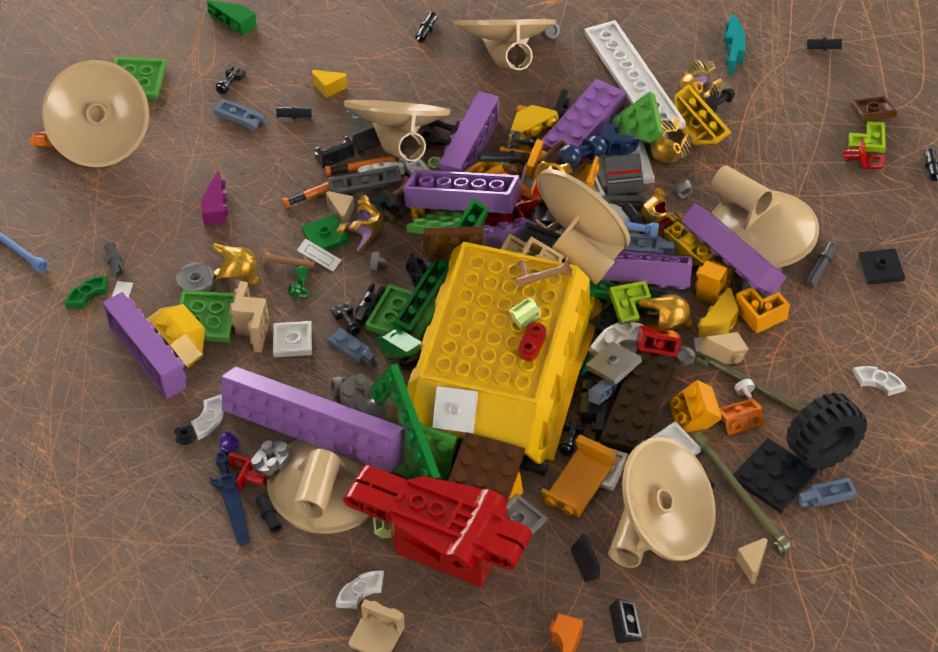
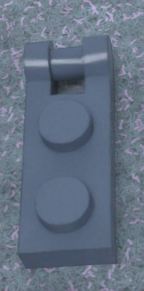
M222 99L214 108L215 115L243 125L253 132L258 128V124H261L265 119L261 113L226 99Z

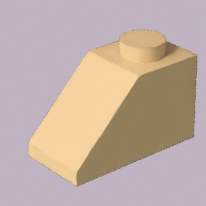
M734 332L707 336L699 350L701 353L724 364H737L743 361L749 349L739 333Z

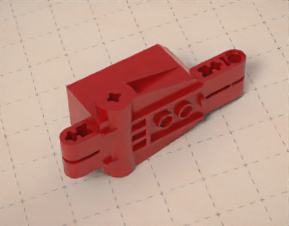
M364 465L343 497L344 503L350 508L390 523L392 543L396 554L481 588L494 565L507 570L515 568L532 536V531L527 526L508 519L507 501L499 493L489 489H480L425 476L407 480L373 466Z

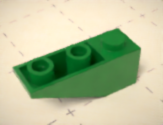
M213 0L206 1L207 11L211 17H215L222 24L227 25L234 32L242 36L257 26L255 13L245 6Z
M399 328L390 329L376 338L387 359L411 357L419 352L418 348L422 344L421 341Z

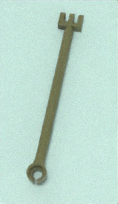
M700 353L694 360L696 365L704 369L711 365L739 381L751 379L756 390L797 412L804 408L803 405L703 353Z
M697 432L695 434V441L701 447V453L707 455L774 538L773 546L780 554L791 550L792 546L789 540L776 529L710 448L708 440L703 433Z

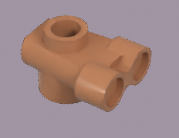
M506 162L505 172L510 175H519L520 178L525 165L522 163L510 164Z

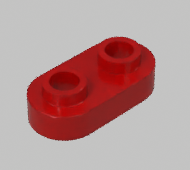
M532 323L527 327L518 347L519 356L523 360L532 361L538 357L547 336L546 328L543 324Z

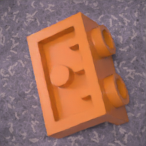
M753 398L719 408L727 435H733L764 425L763 408Z

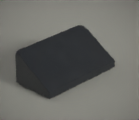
M584 533L571 547V553L584 582L599 579L600 565L587 535Z
M616 599L609 607L616 642L641 641L643 638L635 602Z

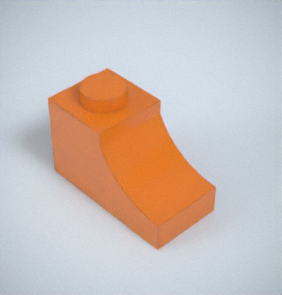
M558 613L556 621L552 620L549 628V633H552V642L556 643L562 652L576 651L583 632V620Z

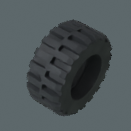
M832 392L831 394H823L822 397H816L814 401L804 405L805 407L796 413L797 416L791 420V426L787 429L788 446L801 462L810 469L823 470L827 467L835 466L838 462L841 463L844 461V458L853 453L852 451L855 448H858L860 441L865 437L864 432L867 431V419L847 395Z

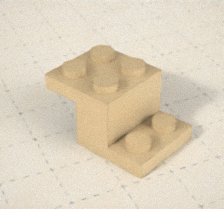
M509 233L501 247V250L561 262L564 258V255L533 237H530L525 243Z
M240 281L238 289L234 291V303L230 305V315L233 316L232 327H235L236 335L250 336V343L253 344L254 352L262 353L270 324L267 302L263 298L250 297L248 282Z

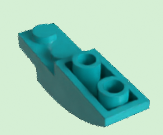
M731 14L730 21H726L725 31L728 32H724L723 42H726L725 49L728 50L727 54L730 55L726 56L725 66H728V74L735 73L736 63L744 62L746 45L742 25L737 17Z

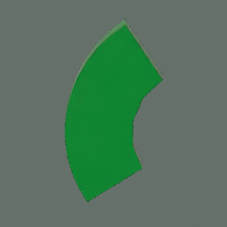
M108 276L90 278L85 280L84 284L75 287L67 296L65 307L85 308L90 299L106 294Z

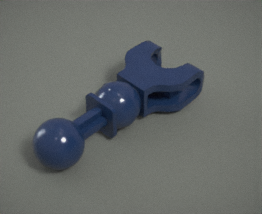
M615 123L603 125L601 132L597 135L591 136L588 139L584 138L581 147L573 144L564 145L558 153V158L562 165L569 163L571 167L579 164L583 156L594 160L595 156L600 158L604 154L607 156L611 154L627 155L636 151L639 139L633 135H620V126Z

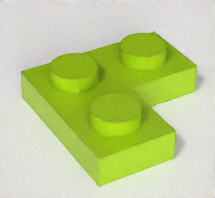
M867 121L866 134L849 133V149H859L861 140H864L867 152L885 153V122Z
M646 281L610 287L608 290L620 325L637 322L640 317L635 303H638L641 299H651Z

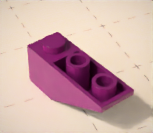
M220 171L216 172L201 199L204 226L226 223L225 216L229 215L227 204L224 205V202H227L226 191H222V189H226L225 179L221 178Z

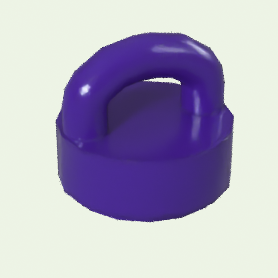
M225 432L220 437L221 452L224 451L225 454L235 451L240 445L238 438L231 432Z

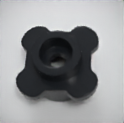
M187 425L186 427H178L174 430V434L177 436V444L188 445L195 440V435L192 432L194 430L193 426Z

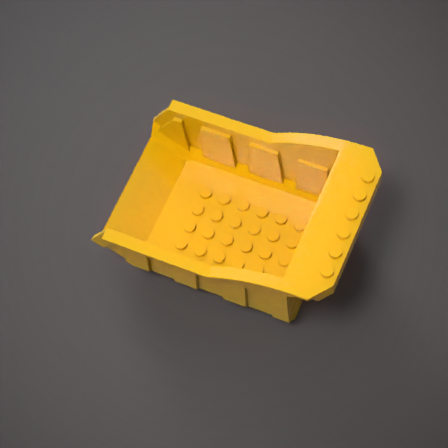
M463 242L452 251L449 260V271L445 283L440 287L435 302V313L431 325L427 326L421 344V355L417 367L412 370L407 390L419 422L430 427L433 426L436 388L438 386L478 391L474 432L471 434L525 448V454L537 464H541L545 460L554 462L579 372L595 334L594 329L596 327L590 323V320L602 311L603 303L597 297L590 295V278L577 265L570 264L573 277L570 274L562 273L518 287L516 278L522 277L517 265L519 260L526 261L529 274L555 268L563 264V262ZM528 297L533 299L541 310V316L532 323L543 324L547 333L538 357L532 361L523 360L519 356L518 350L519 344L529 325L520 329L513 322L508 312ZM439 429L457 435L459 439H464L466 433L461 431Z

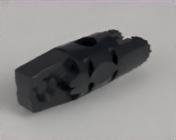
M370 283L355 311V314H357L355 321L360 326H363L370 317L386 287L381 286L375 294L373 293L375 284Z

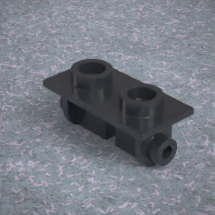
M411 253L405 267L412 279L413 285L416 287L427 268L422 259L419 257L415 258L414 254Z
M613 303L590 320V323L596 327L594 331L597 335H600L607 327L619 321Z

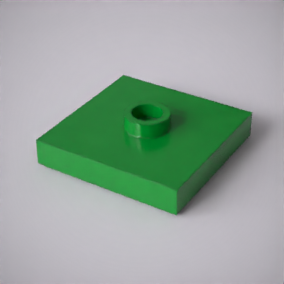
M335 214L301 226V231L305 238L326 251L349 243V237L345 231L343 233L336 231L340 226V222Z

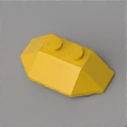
M689 84L675 94L674 106L685 120V127L680 128L684 135L689 133L692 137L691 143L693 145L717 144L731 133L728 127Z
M184 304L160 308L146 319V321L152 323L155 332L162 335L164 342L171 346L175 355L182 360L187 368L203 357L205 328Z

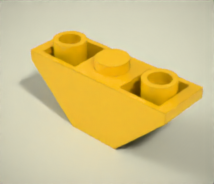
M531 105L516 113L511 130L519 131V137L522 138L537 135L544 128L552 127L559 121L558 113L555 110Z
M675 222L664 229L668 242H674V251L680 256L692 257V266L702 265L706 260L709 261L716 256L709 250L708 246L702 244L681 223Z
M727 288L724 293H720L714 306L711 305L706 317L700 319L697 326L699 328L698 337L703 338L727 334L735 325L739 309L731 288Z

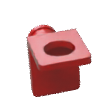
M861 140L859 149L843 150L844 161L859 160L862 169H882L884 167L886 156L884 154L868 155L864 140ZM874 159L880 160V162L875 165L870 163Z
M521 195L522 198H519L515 206V219L531 216V208L539 206L538 199L527 200L526 197Z
M232 453L229 454L230 466L241 470L237 478L239 491H242L248 482L260 487L265 486L267 475L254 472L251 459ZM235 460L242 462L244 465H239Z

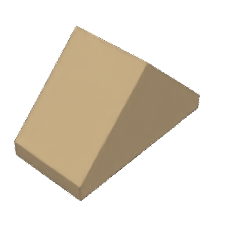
M330 191L326 192L327 205L332 213L335 214L340 224L349 222L355 209L354 197Z
M765 538L738 548L736 561L752 584L756 582L766 552L768 539Z

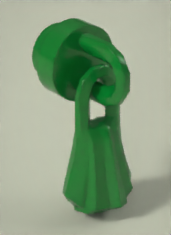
M301 265L295 268L298 283L290 284L288 287V294L293 298H307L309 295L308 289L304 287L309 270Z

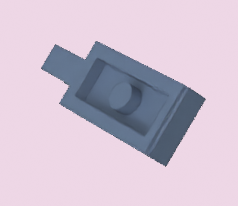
M629 233L630 244L625 250L627 252L674 254V242H668L666 239L661 238V236L651 238L645 234Z
M341 327L327 339L329 345L355 363L362 361L371 367L376 362L375 355L371 353V349Z
M844 478L812 485L806 492L799 493L798 503L800 507L810 505L819 507L855 499L857 492L851 479Z

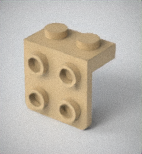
M364 599L361 605L362 618L348 642L349 647L360 652H392L405 628L404 614L395 608L390 609L382 606L377 601Z

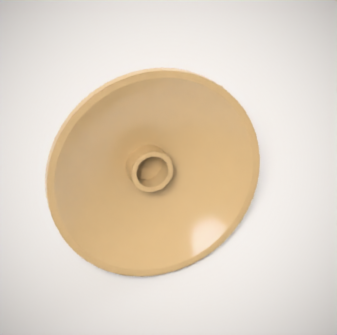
M556 19L454 21V25H458L466 32L482 38L497 66L513 70H523L530 65L533 54L531 48L527 45L529 38L543 32L552 24H557ZM512 47H515L517 58L511 64L507 54Z
M86 60L67 67L52 81L43 102V124L49 140L64 157L83 166L105 167L123 161L139 147L148 128L149 106L142 86L126 69L108 61Z
M380 100L344 101L345 107L350 108L360 117L372 122L382 148L386 153L407 161H417L425 153V140L417 133L420 126L450 115V109L432 105ZM406 137V145L401 151V142Z
M727 165L717 171L712 180L711 189L721 196V203L715 207L712 214L776 268L791 265L812 251L819 237V223L815 213L805 202L790 194L770 190Z
M554 169L543 170L536 179L538 191L552 216L565 229L552 249L564 255V260L567 257L569 264L577 265L590 278V281L597 285L615 263L614 259L618 254L625 251L629 246L630 235L627 227L617 212L589 186L562 171Z
M654 437L638 444L630 453L624 467L622 490L625 508L608 552L609 557L621 566L634 568L640 565L644 552L648 550L671 561H685L698 556L704 551L711 540L716 519L714 494L704 468L689 449L673 439Z
M296 439L288 444L292 454L289 465L281 472L278 469L273 472L274 475L267 476V491L271 505L276 508L277 514L284 521L303 531L319 534L338 533L352 529L371 517L350 508L343 501V497L354 482L359 471L364 465H367L362 462Z

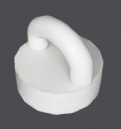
M744 379L738 382L734 389L738 396L746 395L748 399H752L751 392L755 389V385L751 379Z

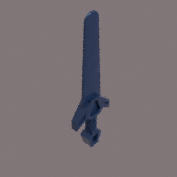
M224 451L216 453V465L220 467L222 476L220 479L209 477L212 486L221 490L237 543L244 546L248 544L249 537L237 486V478L241 470L235 475L230 474L228 457Z

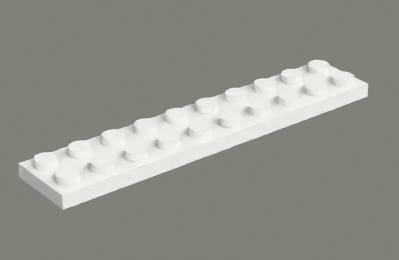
M616 20L584 29L585 36L621 90L626 92V97L631 105L651 91L656 97L660 120L672 121L673 118L677 117L681 122L678 129L685 127V120Z

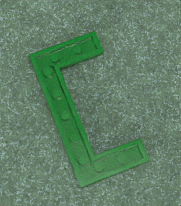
M398 364L390 365L371 385V398L375 400L376 406L384 404L390 397L396 405L399 421L405 429V437L410 442L413 458L419 466L406 479H414L420 476L439 479V471Z

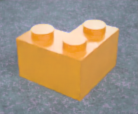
M706 260L704 265L699 266L696 272V277H698L694 287L696 289V298L715 305L719 294L724 293L732 281L733 267L714 260L712 262Z
M750 287L736 294L735 300L739 309L738 313L755 334L788 319L790 304L780 292L763 299L753 287Z

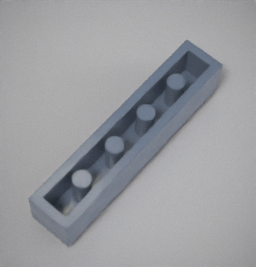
M625 377L616 385L603 379L588 391V401L600 405L621 388Z

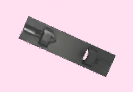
M399 165L331 177L328 178L330 192L351 196L352 193L378 188L383 190L388 189L389 186L402 184V177Z

